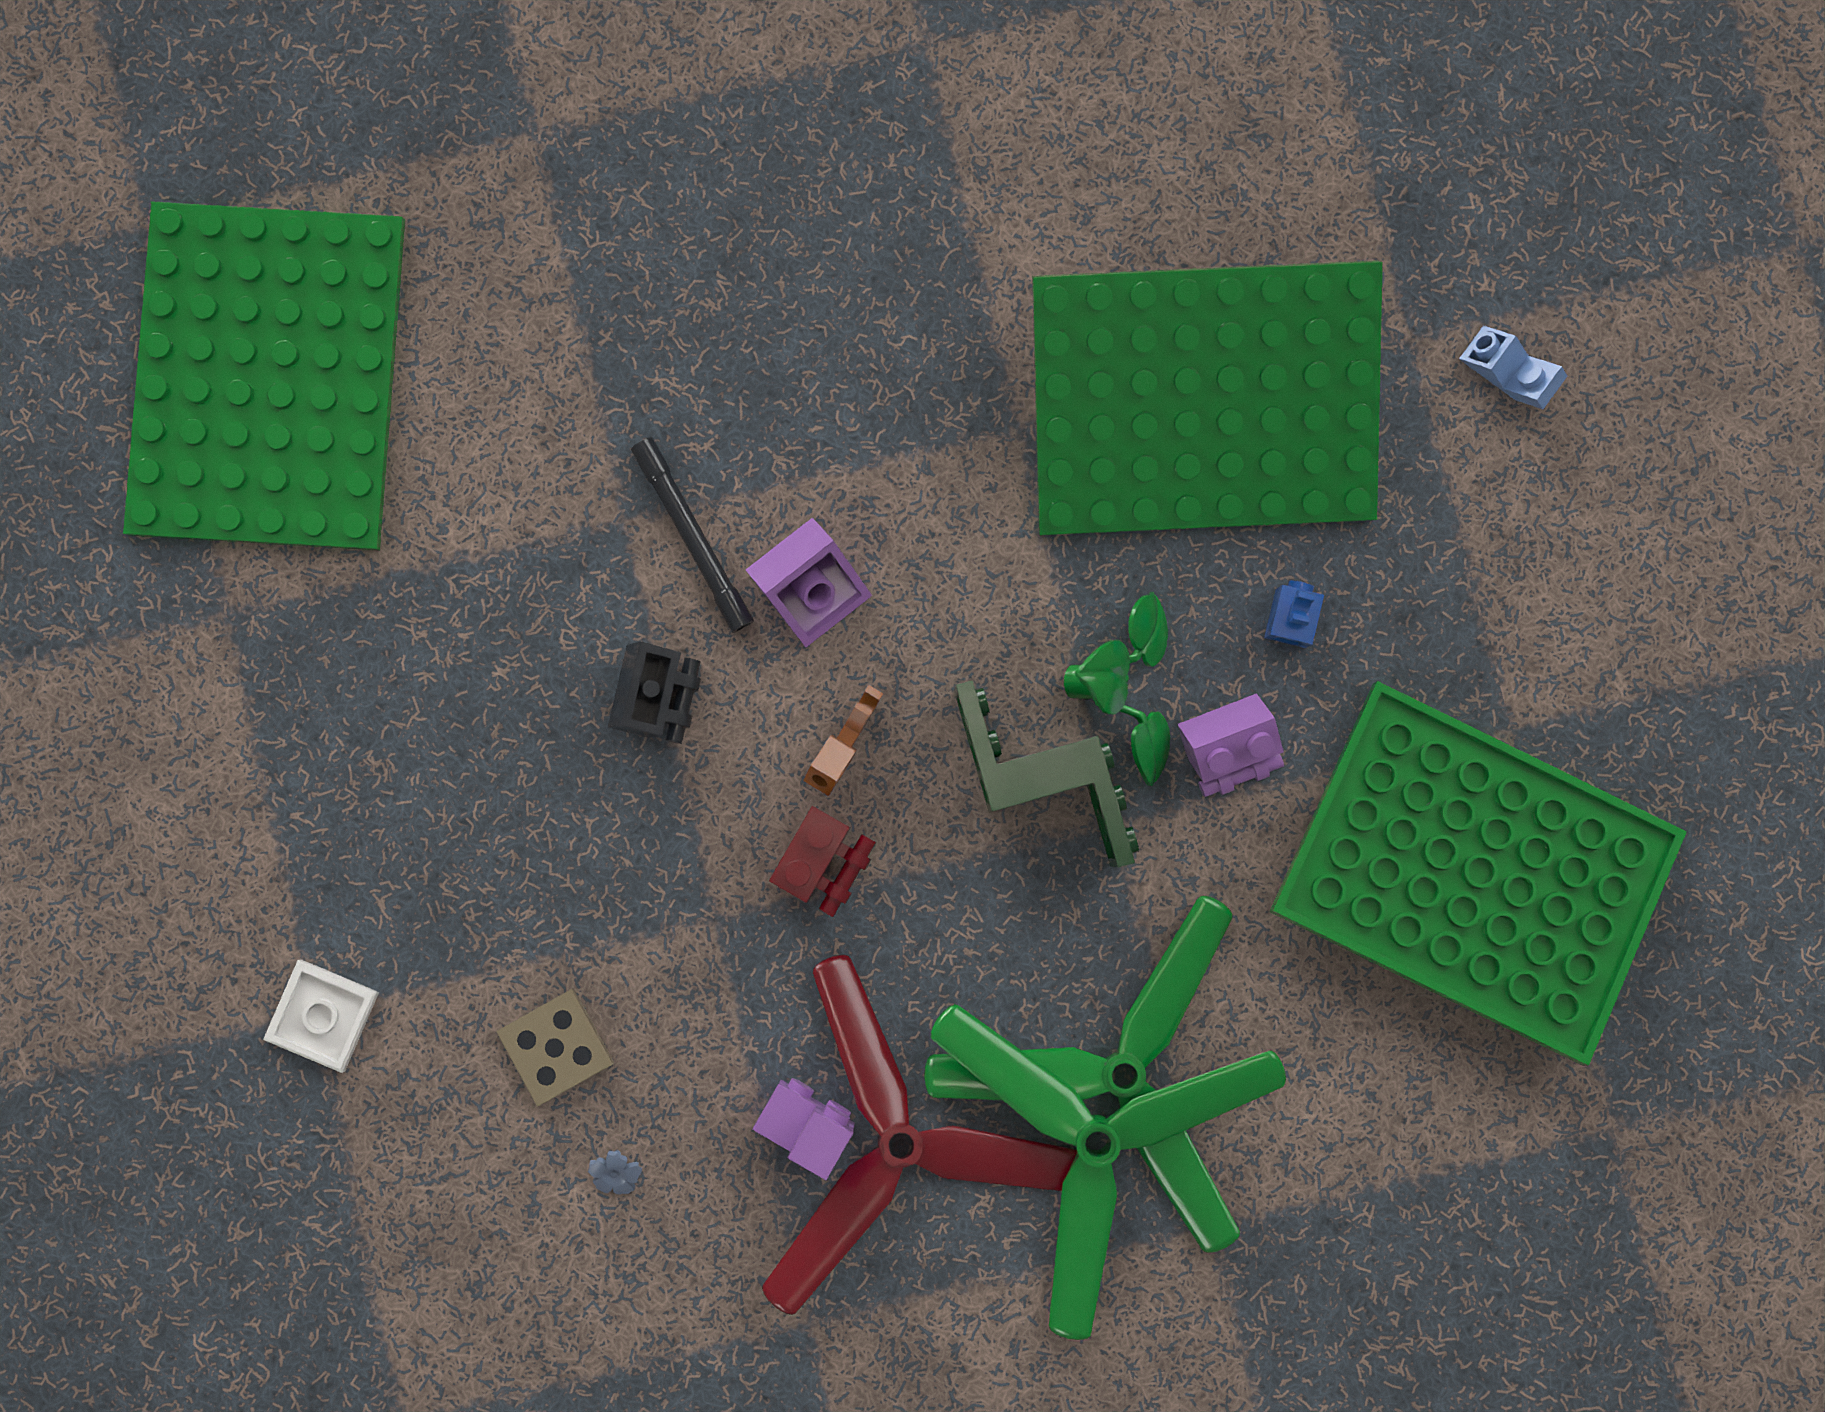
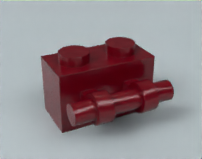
M812 806L769 882L806 903L810 900L815 889L818 888L827 894L819 910L834 917L841 903L846 904L852 893L849 889L860 870L863 869L865 871L871 859L868 856L876 842L861 834L854 848L847 846L842 842L851 827ZM835 854H837L846 861L833 882L823 875Z

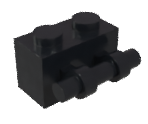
M641 641L627 645L608 728L649 738L662 736L666 723L669 726L665 740L682 744L685 728L689 729L693 716L689 714L693 693L694 691H699L701 678L697 676L701 661L684 658L682 670L678 672L681 652ZM673 686L677 687L673 709H668Z

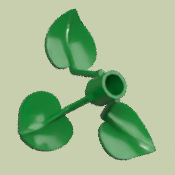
M1150 592L1137 600L1129 616L1128 632L1131 644L1135 648L1133 653L1129 655L1128 649L1120 640L1107 641L1092 652L1081 665H1070L1067 668L1064 676V688L1069 698L1094 699L1095 705L1103 713L1116 714L1120 711L1134 717L1139 724L1134 727L1131 734L1132 753L1144 782L1148 786H1153L1160 777L1169 755L1170 729L1168 723L1160 712H1150L1146 717L1144 712L1124 705L1128 695L1127 682L1129 681V676L1127 674L1130 663L1139 661L1142 657L1147 667H1154L1161 661L1166 651L1168 640L1166 615L1158 597L1154 592Z

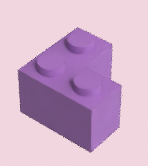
M791 1078L789 1084L780 1080L752 1130L790 1151L788 1159L827 1180L853 1134L855 1122L850 1120L851 1112L832 1100H829L826 1105L811 1097L814 1090L797 1079Z

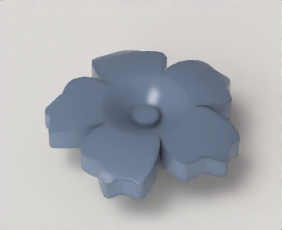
M619 1150L608 1151L606 1160L601 1157L597 1160H591L588 1173L594 1177L593 1183L596 1189L603 1193H609L613 1189L615 1194H629L631 1191H634L635 1183L642 1172L638 1162L627 1163V1157L623 1156Z

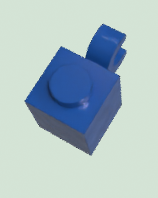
M1289 581L1288 586L1281 585L1275 591L1264 638L1302 648L1313 645L1324 595L1313 592V585L1299 581Z

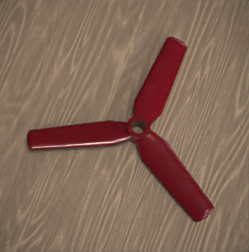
M835 955L822 960L813 968V976L857 1108L878 1132V1147L847 1167L763 1284L762 1290L767 1300L778 1310L789 1315L796 1314L888 1206L904 1167L915 1163L945 1179L1062 1191L1065 1177L1078 1153L1076 1149L953 1125L917 1131L909 1125L907 1087L853 962L848 955ZM897 1133H906L912 1141L910 1151L901 1157L892 1155L888 1148L891 1137Z

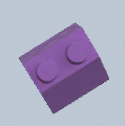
M813 518L746 569L749 576L805 647L809 646L872 596L836 543Z

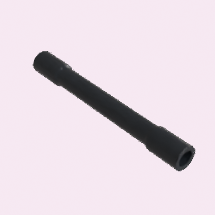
M653 437L638 442L631 448V451L648 482L656 490L714 595L715 603L731 632L735 633L754 622L752 615L738 590L727 577L671 476L670 468Z

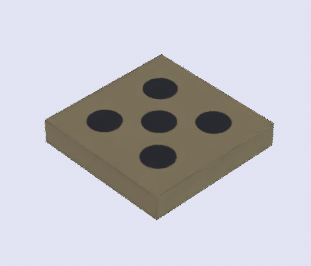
M574 988L496 1031L537 1107L614 1064L611 1055Z

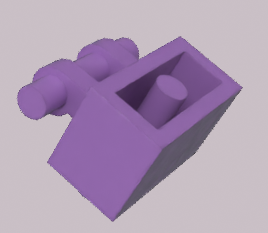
M1257 693L1177 724L1188 760L1201 779L1198 784L1204 797L1217 792L1224 795L1234 791L1235 785L1253 778L1256 781H1260L1270 777L1269 772L1284 767L1280 755L1283 753V748L1275 717Z

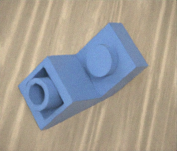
M1483 326L1459 358L1463 363L1514 400L1540 409L1545 408L1567 378V374L1562 366L1528 356L1515 335L1487 326Z

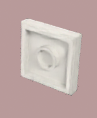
M297 960L263 1040L343 1073L348 1066L379 992L304 960Z

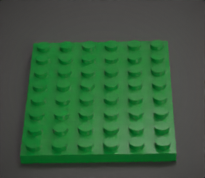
M151 201L123 534L143 537L380 551L405 219L402 216Z
M1378 260L1032 276L1039 534L1052 535L1377 520L1383 262Z
M1376 681L1368 693L1269 912L1582 1066H1589L1687 831Z

